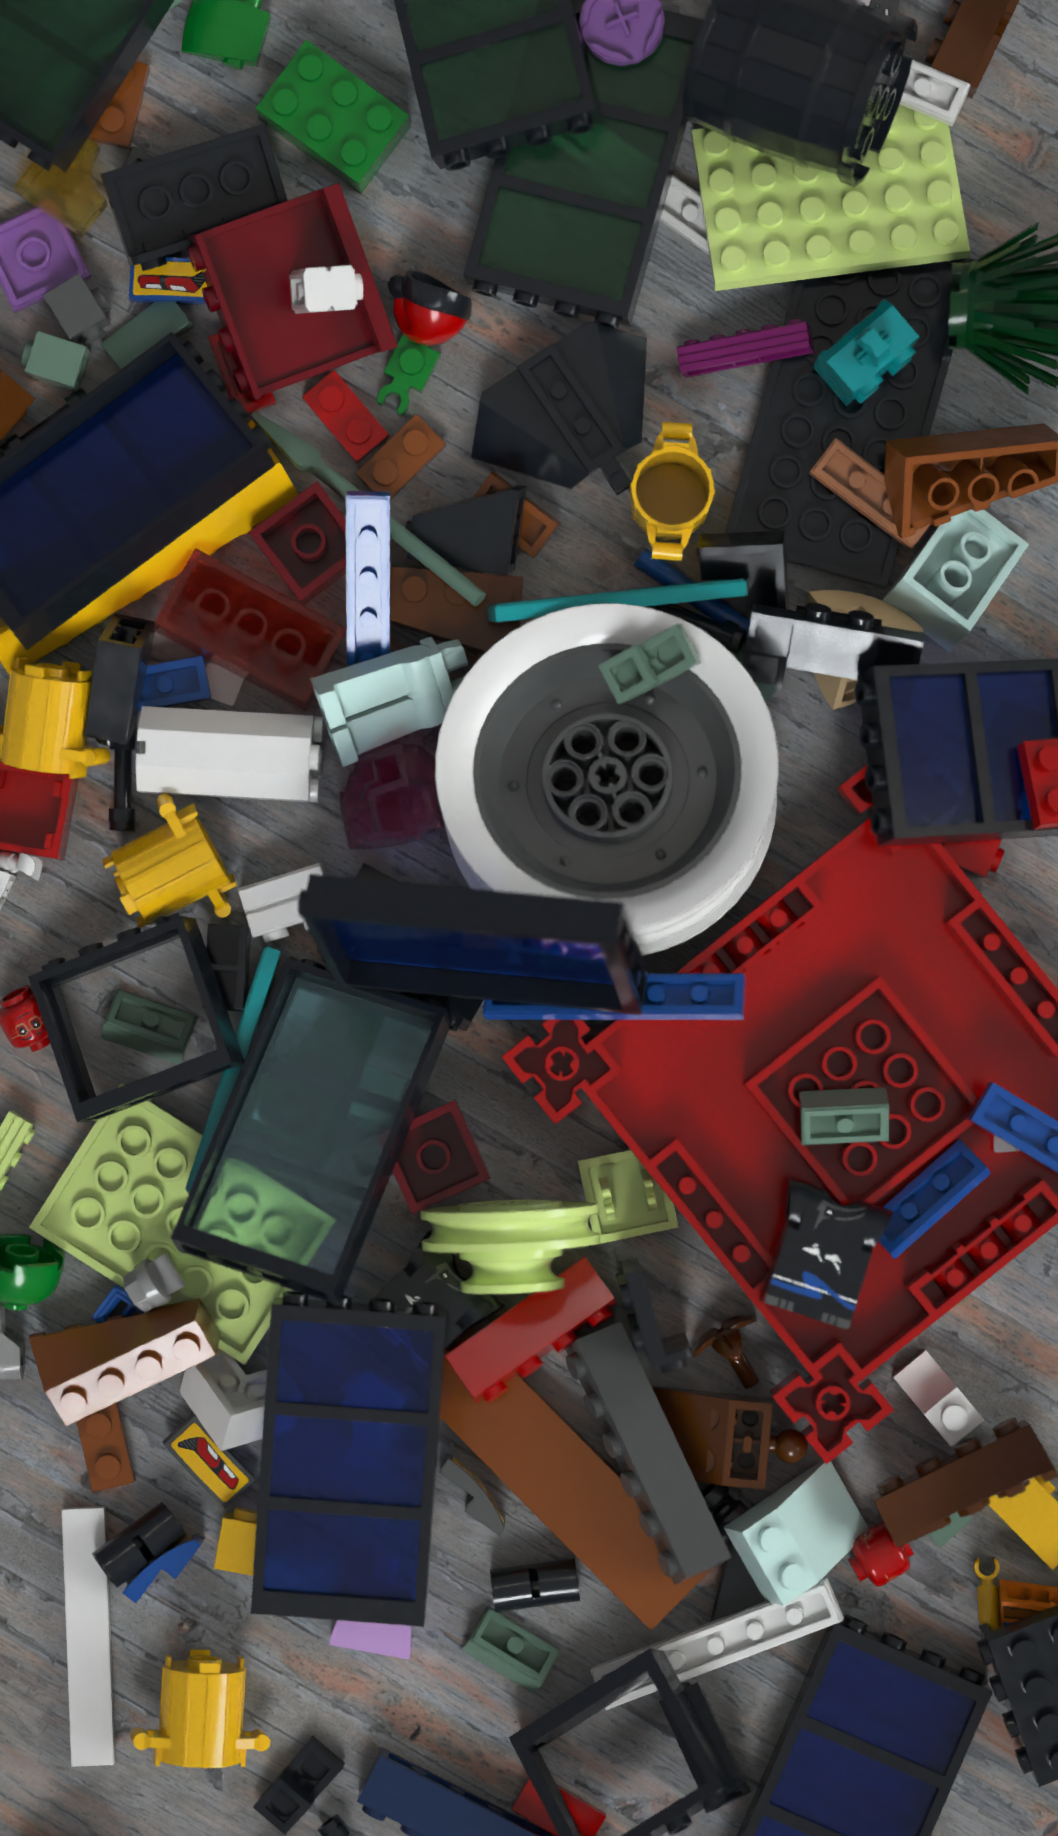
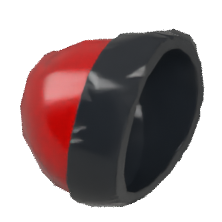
M407 271L404 276L400 274L393 275L388 281L389 293L394 297L393 314L396 323L403 335L413 342L425 346L444 344L459 334L467 320H470L472 312L471 298L460 294L428 274L419 271Z

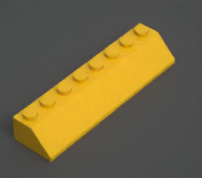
M253 420L247 423L251 429L256 426ZM230 433L166 472L162 477L181 500L246 451ZM270 448L267 451L275 463L274 467L28 650L24 648L0 616V662L10 675L11 669L15 668L17 657H30L29 665H34L37 660L58 647L67 645L76 636L92 626L104 622L110 615L131 602L138 601L152 589L167 580L177 577L186 568L203 558L211 556L220 547L238 536L248 533L253 527L266 520L298 496L299 493L272 449ZM149 483L81 526L102 554L106 556L170 507L152 484ZM69 532L0 576L27 612L30 613L93 566L94 563Z

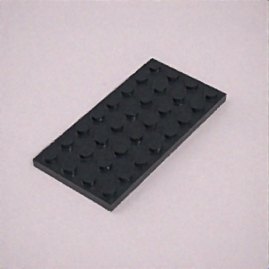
M967 258L795 281L783 326L793 319H802L803 322L807 321L811 326L815 353L773 361L725 533L785 530L787 562L883 589L887 588L899 542L816 480L809 472L835 438L885 474L886 440L930 435L953 349H948L949 336L957 337L956 335H948L952 277H960V275H952L953 262L971 263L975 259ZM885 299L896 308L920 336L913 347L916 353L911 357L912 360L894 376L888 371L883 374L881 378L884 381L879 385L880 388L867 400L860 404L854 399L846 406L813 368L814 364L824 350L830 349L849 330L872 313L877 305Z

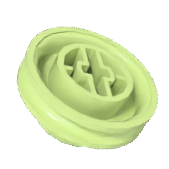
M514 1199L468 1202L452 1206L422 1209L421 1220L429 1221L433 1228L432 1235L428 1239L422 1240V1250L428 1252L459 1253V1259L466 1260L472 1265V1276L467 1281L460 1283L461 1292L512 1294L562 1289L565 1287L564 1278L553 1274L551 1270L552 1261L556 1257L563 1255V1249L583 1247L600 1243V1234L592 1232L588 1227L589 1217L599 1212L598 1203L589 1201H561L558 1199Z

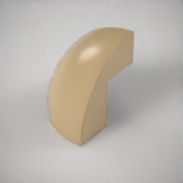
M843 590L808 592L806 605L809 603L823 604L830 607L831 611L845 614L855 610L864 611L872 614L874 619L882 620L881 626L923 632L922 627L909 615L880 599ZM814 673L819 688L832 710L856 702L855 685L857 680Z

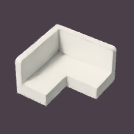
M217 1349L216 1356L185 1370L180 1394L220 1451L262 1439L267 1369L246 1375L234 1358ZM280 1365L277 1400L302 1402L304 1393L285 1367ZM276 1415L274 1435L292 1430L297 1416Z

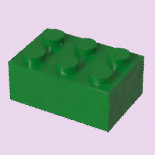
M305 40L256 106V112L261 122L360 194H362L411 128L409 114L308 40Z

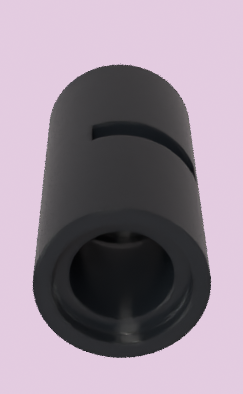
M160 1502L94 1551L92 1555L109 1580L118 1588L187 1535L166 1505Z
M575 1558L490 1569L495 1612L580 1601Z

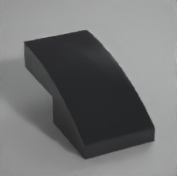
M312 1736L262 1794L253 1808L286 1835L308 1811L320 1793L339 1774L345 1763L317 1738Z

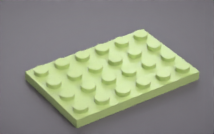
M899 105L880 153L869 150L861 164L869 167L870 171L863 182L856 187L840 182L837 174L811 167H802L798 164L762 153L740 143H735L708 128L692 130V144L715 291L969 258L970 246L949 125Z
M150 1100L97 1120L29 1228L123 1288V1276L134 1270L135 1265L145 1259L153 1261L167 1252L186 1285L173 1292L172 1300L163 1306L200 1298L221 1332L218 1349L246 1365L270 1327L271 1305L275 1297H283V1292L293 1290L180 1252L171 1240L172 1233L188 1197L185 1188L203 1134ZM228 1158L199 1230L309 1266L337 1222V1219L320 1208H316L309 1201L259 1169Z

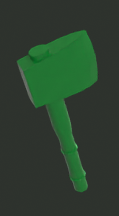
M193 0L186 18L181 52L222 61L224 66L237 70H242L243 65L258 67L271 22V15L260 9L262 0Z

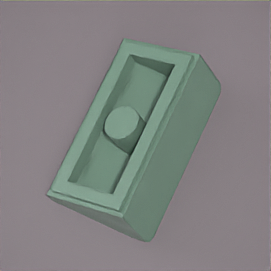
M154 302L103 341L101 345L121 370L170 332H173L179 339L194 326L176 302Z
M117 989L103 1023L101 1037L175 1064H181L198 1016Z
M885 1088L817 1090L799 1093L802 1145L889 1141V1102Z
M489 1606L485 1609L462 1648V1651L531 1693H535L543 1685L561 1651L499 1612H495Z

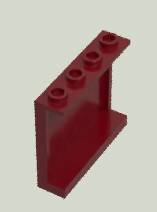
M340 183L323 187L189 237L192 246L187 247V253L195 272L202 271L207 287L202 288L205 303L210 313L217 311L222 328L217 329L219 341L226 354L232 352L237 369L232 370L233 379L239 393H247L250 400L259 399L262 395L374 353L385 352L398 347ZM351 265L355 269V274H361L363 299L357 300L355 309L295 314L294 310H292L289 275H291L293 270Z

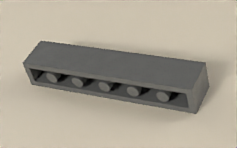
M621 1321L575 1340L566 1349L568 1370L575 1380H580L586 1393L584 1395V1402L587 1411L593 1419H598L604 1432L602 1435L604 1447L611 1458H616L622 1471L620 1475L622 1486L630 1498L634 1497L640 1509L639 1521L641 1527L648 1537H653L659 1550L657 1559L665 1576L671 1577L674 1585H677L730 1559L731 1555Z

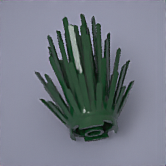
M1039 222L971 263L953 262L952 275H960V277H952L948 335H956L957 337L949 336L948 349L968 351L1027 395H1029L1028 386L1024 383L1030 384L1028 375L1055 389L1058 386L1057 376L1012 355L1014 354L1058 370V362L1055 359L1041 355L1058 357V263L1044 265L1057 261L1058 252L1041 257L1032 256L1058 246V234L1037 243V235L1019 242L1037 231Z

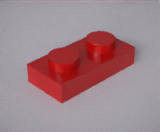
M335 370L302 396L303 401L357 464L389 438L386 430Z
M1058 738L1023 741L1017 746L1033 828L1035 830L1058 827Z

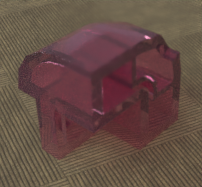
M399 743L363 756L354 763L355 768L348 777L345 791H339L340 809L349 849L366 850L402 845L421 840L423 835L446 828L438 800L435 777L436 760L425 748L418 745Z

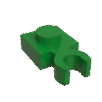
M402 334L397 344L398 347L395 348L384 370V375L392 378L393 381L391 384L381 388L377 395V404L383 406L389 395L399 396L401 404L396 411L399 416H403L409 408L410 400L408 393L412 388L422 394L441 357V353L425 345L413 342Z

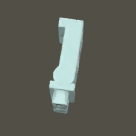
M430 636L420 640V645L407 647L310 679L320 710L324 716L323 718L334 751L343 767L359 761L357 755L419 729L432 728L443 723L453 695L465 677L450 681L448 672L468 665L464 648L458 639L436 645Z

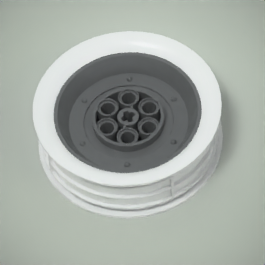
M592 604L552 612L532 620L505 636L476 662L454 693L445 713L438 738L435 777L438 800L450 848L457 866L470 889L624 902L641 955L644 956L681 944L703 932L725 915L751 885L769 849L775 825L778 749L770 713L759 689L736 657L720 642L698 627L662 611L625 604ZM676 624H682L702 663L629 701L618 704L598 665L633 645H641ZM623 738H632L639 743L632 751H622L616 746ZM581 741H589L595 745V749L588 754H579L573 750L574 746ZM648 772H656L663 777L660 783L653 786L642 783L640 778ZM608 776L615 777L616 785L610 782L608 787L601 786V778L607 781ZM561 778H570L576 782L575 787L566 792L555 789L554 784ZM629 809H637L644 814L643 818L636 823L625 822L621 815ZM585 812H593L600 816V820L593 826H584L577 821L579 816ZM534 939L536 944L554 951L578 957L604 959L600 945Z

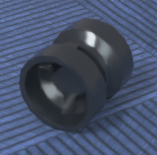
M710 1484L701 1492L722 1537L727 1535L723 1527L749 1510L742 1500H735L729 1494L728 1486Z

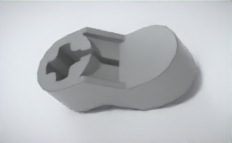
M0 1302V1380H21L24 1378L25 1343L6 1329V1308Z

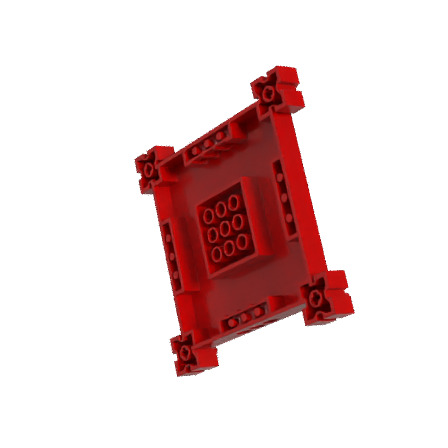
M905 733L897 739L907 825L908 827L926 826L920 818L921 815L930 824L961 801V799L940 773L933 776L930 780L927 779L919 767L929 759L910 735ZM867 765L836 788V791L856 816L866 809L870 813L873 810L871 791L867 789L865 783ZM870 817L673 973H744L746 979L744 1020H614L586 1044L582 1041L581 1037L590 1029L583 1020H546L542 1025L549 1033L548 1036L538 1044H535L531 1037L527 1035L501 1056L522 1084L533 1076L543 1089L534 1095V1099L554 1124H557L582 1104V1101L575 1092L580 1088L583 1089L806 1368L810 1375L805 1379L795 1370L769 1392L793 1423L803 1416L807 1418L810 1425L801 1432L826 1464L854 1443L846 1433L854 1425L860 1422L868 1432L894 1411L869 1378L860 1385L857 1384L1058 1224V1173L1021 1151L994 1152V1135L968 1120L987 1084L993 1082L1058 1121V989L941 843L878 846L877 836L871 829ZM860 1088L886 1089L889 1102V1141L802 1145L799 1106L800 1092ZM959 1139L991 1172L987 1178L895 1260L878 1242L872 1249V1255L849 1329H844L760 1301L785 1224L786 1195L789 1178L823 1188L829 1197L839 1205H849L862 1200L884 1207Z

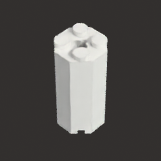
M142 706L137 733V741H140L139 753H136L137 791L149 794L168 793L170 795L319 803L320 777H314V774H322L324 751L320 749V745H316V742H322L323 717Z

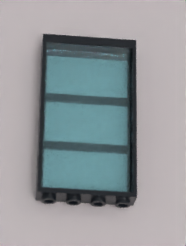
M287 958L172 1233L171 1240L178 1251L339 1305L450 1029L451 1021L444 1005L429 997H420L419 1000L404 996V992L338 986L332 972L326 971L325 967L320 963L310 959H302L301 962Z

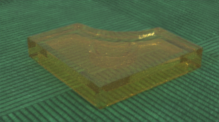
M65 122L48 143L56 147L69 124ZM87 138L67 172H64L55 165H52L50 170L47 171L35 162H32L13 185L15 192L80 237H83L108 206L106 199L95 189L92 181L93 164L100 153L99 145Z

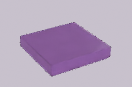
M54 198L0 223V284L15 313L45 300L44 294L79 273L84 281L91 278L90 272Z

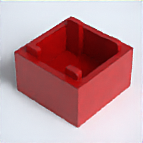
M0 762V850L64 861L79 778L71 779L69 778L70 774L20 769Z

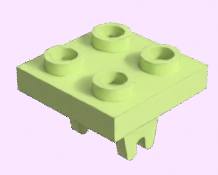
M631 1149L577 1160L585 1199L589 1202L598 1203L599 1212L589 1217L592 1232L600 1234V1243L598 1244L679 1228L674 1203Z

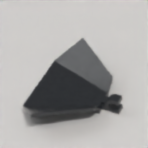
M588 321L555 344H550L517 366L515 371L482 392L471 458L570 490L600 468L617 496L629 489L632 482L615 457L642 443L647 339Z

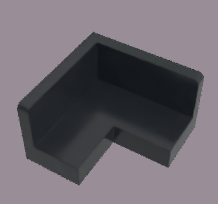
M785 530L700 534L697 544V556H700L701 580L744 578V581H747L748 596H745L747 619H751L753 603L789 610Z

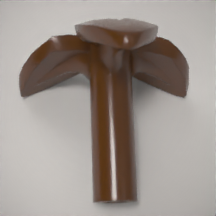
M756 1316L731 1317L722 1321L720 1329L710 1328L697 1341L692 1351L693 1357H696L704 1349L712 1345V1348L719 1355L728 1359L745 1389L755 1386L759 1382V1378L742 1351V1339L738 1329L757 1322Z

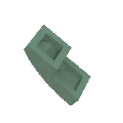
M676 624L641 645H633L598 666L617 703L622 704L673 679L702 662L683 625Z

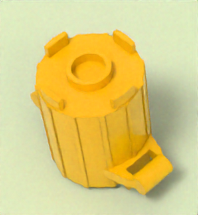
M662 421L661 433L656 438L651 454L637 465L633 481L630 484L628 499L632 513L631 517L647 535L648 542L652 547V559L682 561L683 550L687 546L691 534L704 524L715 495L712 471L698 455L696 440L692 435V423ZM663 439L688 440L689 443L664 442ZM655 539L664 540L665 542L681 539V544L655 542Z
M17 657L15 668L10 671L4 725H0V762L31 771L70 774L69 778L71 779L86 777L88 766L108 763L111 758L110 751L105 747L96 748L87 745V737L85 736L93 681L91 678L92 670H82L81 663L63 660L62 665L37 663L34 666L29 665L30 657Z
M168 793L160 794L156 799L160 815L167 820V823L121 846L102 859L105 869L115 864L117 870L113 872V875L122 894L119 899L129 915L139 910L141 916L137 917L136 921L140 928L147 924L150 926L155 923V919L161 916L167 917L207 895L212 902L215 914L221 918L227 917L231 913V906L224 892L237 886L233 873L228 875L214 844L198 818L195 804L193 803L177 811L172 796Z
M190 1649L187 1660L172 1661L171 1655L165 1654V1664L162 1666L159 1729L145 1730L141 1727L134 1728L130 1733V1739L135 1748L138 1750L153 1748L152 1761L155 1766H160V1762H164L165 1764L192 1768H220L238 1765L239 1763L241 1767H245L246 1749L266 1751L270 1747V1739L262 1729H254L253 1731L243 1730L246 1678L244 1656L237 1655V1664L223 1662L220 1657L210 1656V1650Z

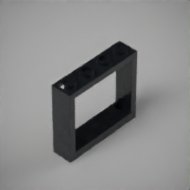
M179 912L167 917L161 916L154 920L155 927L144 931L140 927L123 931L116 935L117 942L107 946H103L102 942L85 946L78 950L79 957L69 961H65V958L50 960L48 964L41 966V972L28 977L77 1122L100 1120L244 1064V1058L196 918L180 916ZM180 938L218 1049L96 1096L59 986Z
M649 1648L508 1737L559 1836H583L539 1749L650 1679L654 1682L707 1782L621 1836H661L666 1832L670 1836L675 1835L693 1823L690 1817L703 1809L705 1813H710L720 1808V1804L728 1800L726 1795L737 1789L734 1780L664 1651Z

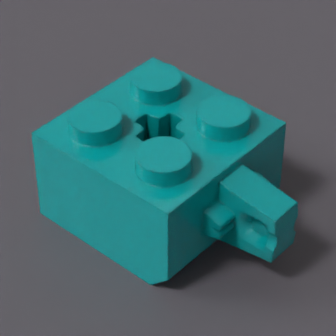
M884 299L872 313L849 330L830 349L824 350L818 356L813 368L846 406L854 399L861 404L880 388L879 385L884 381L881 378L883 374L888 371L894 376L912 360L911 357L916 353L913 347L920 336L896 308Z

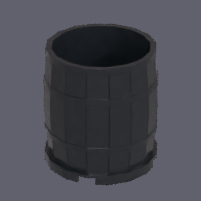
M712 0L697 36L688 66L683 91V115L687 121L700 124L735 143H740L802 167H811L837 174L840 182L856 187L863 182L870 171L869 167L861 165L868 151L880 153L899 108L913 58L905 56L903 53L906 39L913 42L917 39V23L914 18L903 14L893 18L867 6L859 0Z

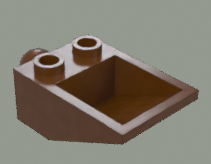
M651 1386L695 1481L721 1486L765 1490L769 1452L775 1453L780 1460L786 1463H796L803 1459L807 1453V1439L796 1429H785L777 1436L770 1435L774 1398ZM746 1410L757 1412L759 1419L755 1424L750 1425L743 1421L742 1414ZM751 1453L755 1458L754 1464L749 1467L742 1466L738 1460L739 1455Z

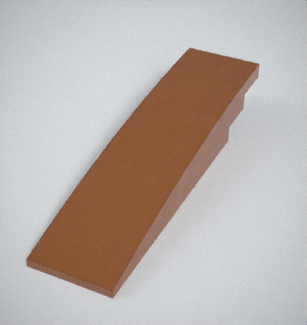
M473 1327L469 1328L445 1355L475 1335L477 1331ZM444 1356L440 1418L577 1558L652 1631L712 1569L674 1585L672 1578L665 1576L659 1566L657 1559L659 1550L653 1537H648L643 1531L639 1521L640 1509L634 1497L630 1498L625 1492L621 1483V1474L520 1374L506 1383L508 1390L490 1403L483 1399L476 1404ZM431 1368L411 1387L428 1406Z

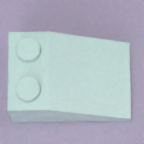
M971 509L951 517L950 522L935 527L882 601L895 606L909 615L922 627L923 633L950 652L974 627L1029 544L984 509L977 512Z
M823 1460L723 1527L764 1600L781 1606H785L817 1584L853 1548L855 1539L860 1534L869 1530L831 1461L826 1464Z

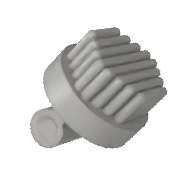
M167 1252L153 1261L150 1259L143 1260L134 1266V1270L123 1276L125 1291L134 1306L140 1308L144 1313L156 1306L161 1307L171 1301L173 1298L172 1293L186 1285Z

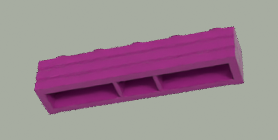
M802 319L790 320L787 322V325L779 327L776 324L764 325L761 327V330L753 332L749 329L738 330L735 332V335L725 337L723 334L713 335L709 337L710 340L703 342L697 339L684 342L683 346L677 347L680 373L685 378L815 353L811 326L807 321L803 322Z

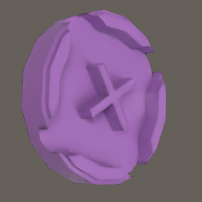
M585 0L579 19L583 40L592 54L605 63L620 66L639 63L653 54L663 39L666 24L663 6L659 0Z

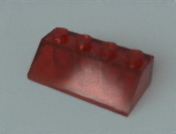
M196 548L154 622L158 634L200 656L203 655L209 661L306 712L315 697L310 679L328 673L347 630L342 625Z

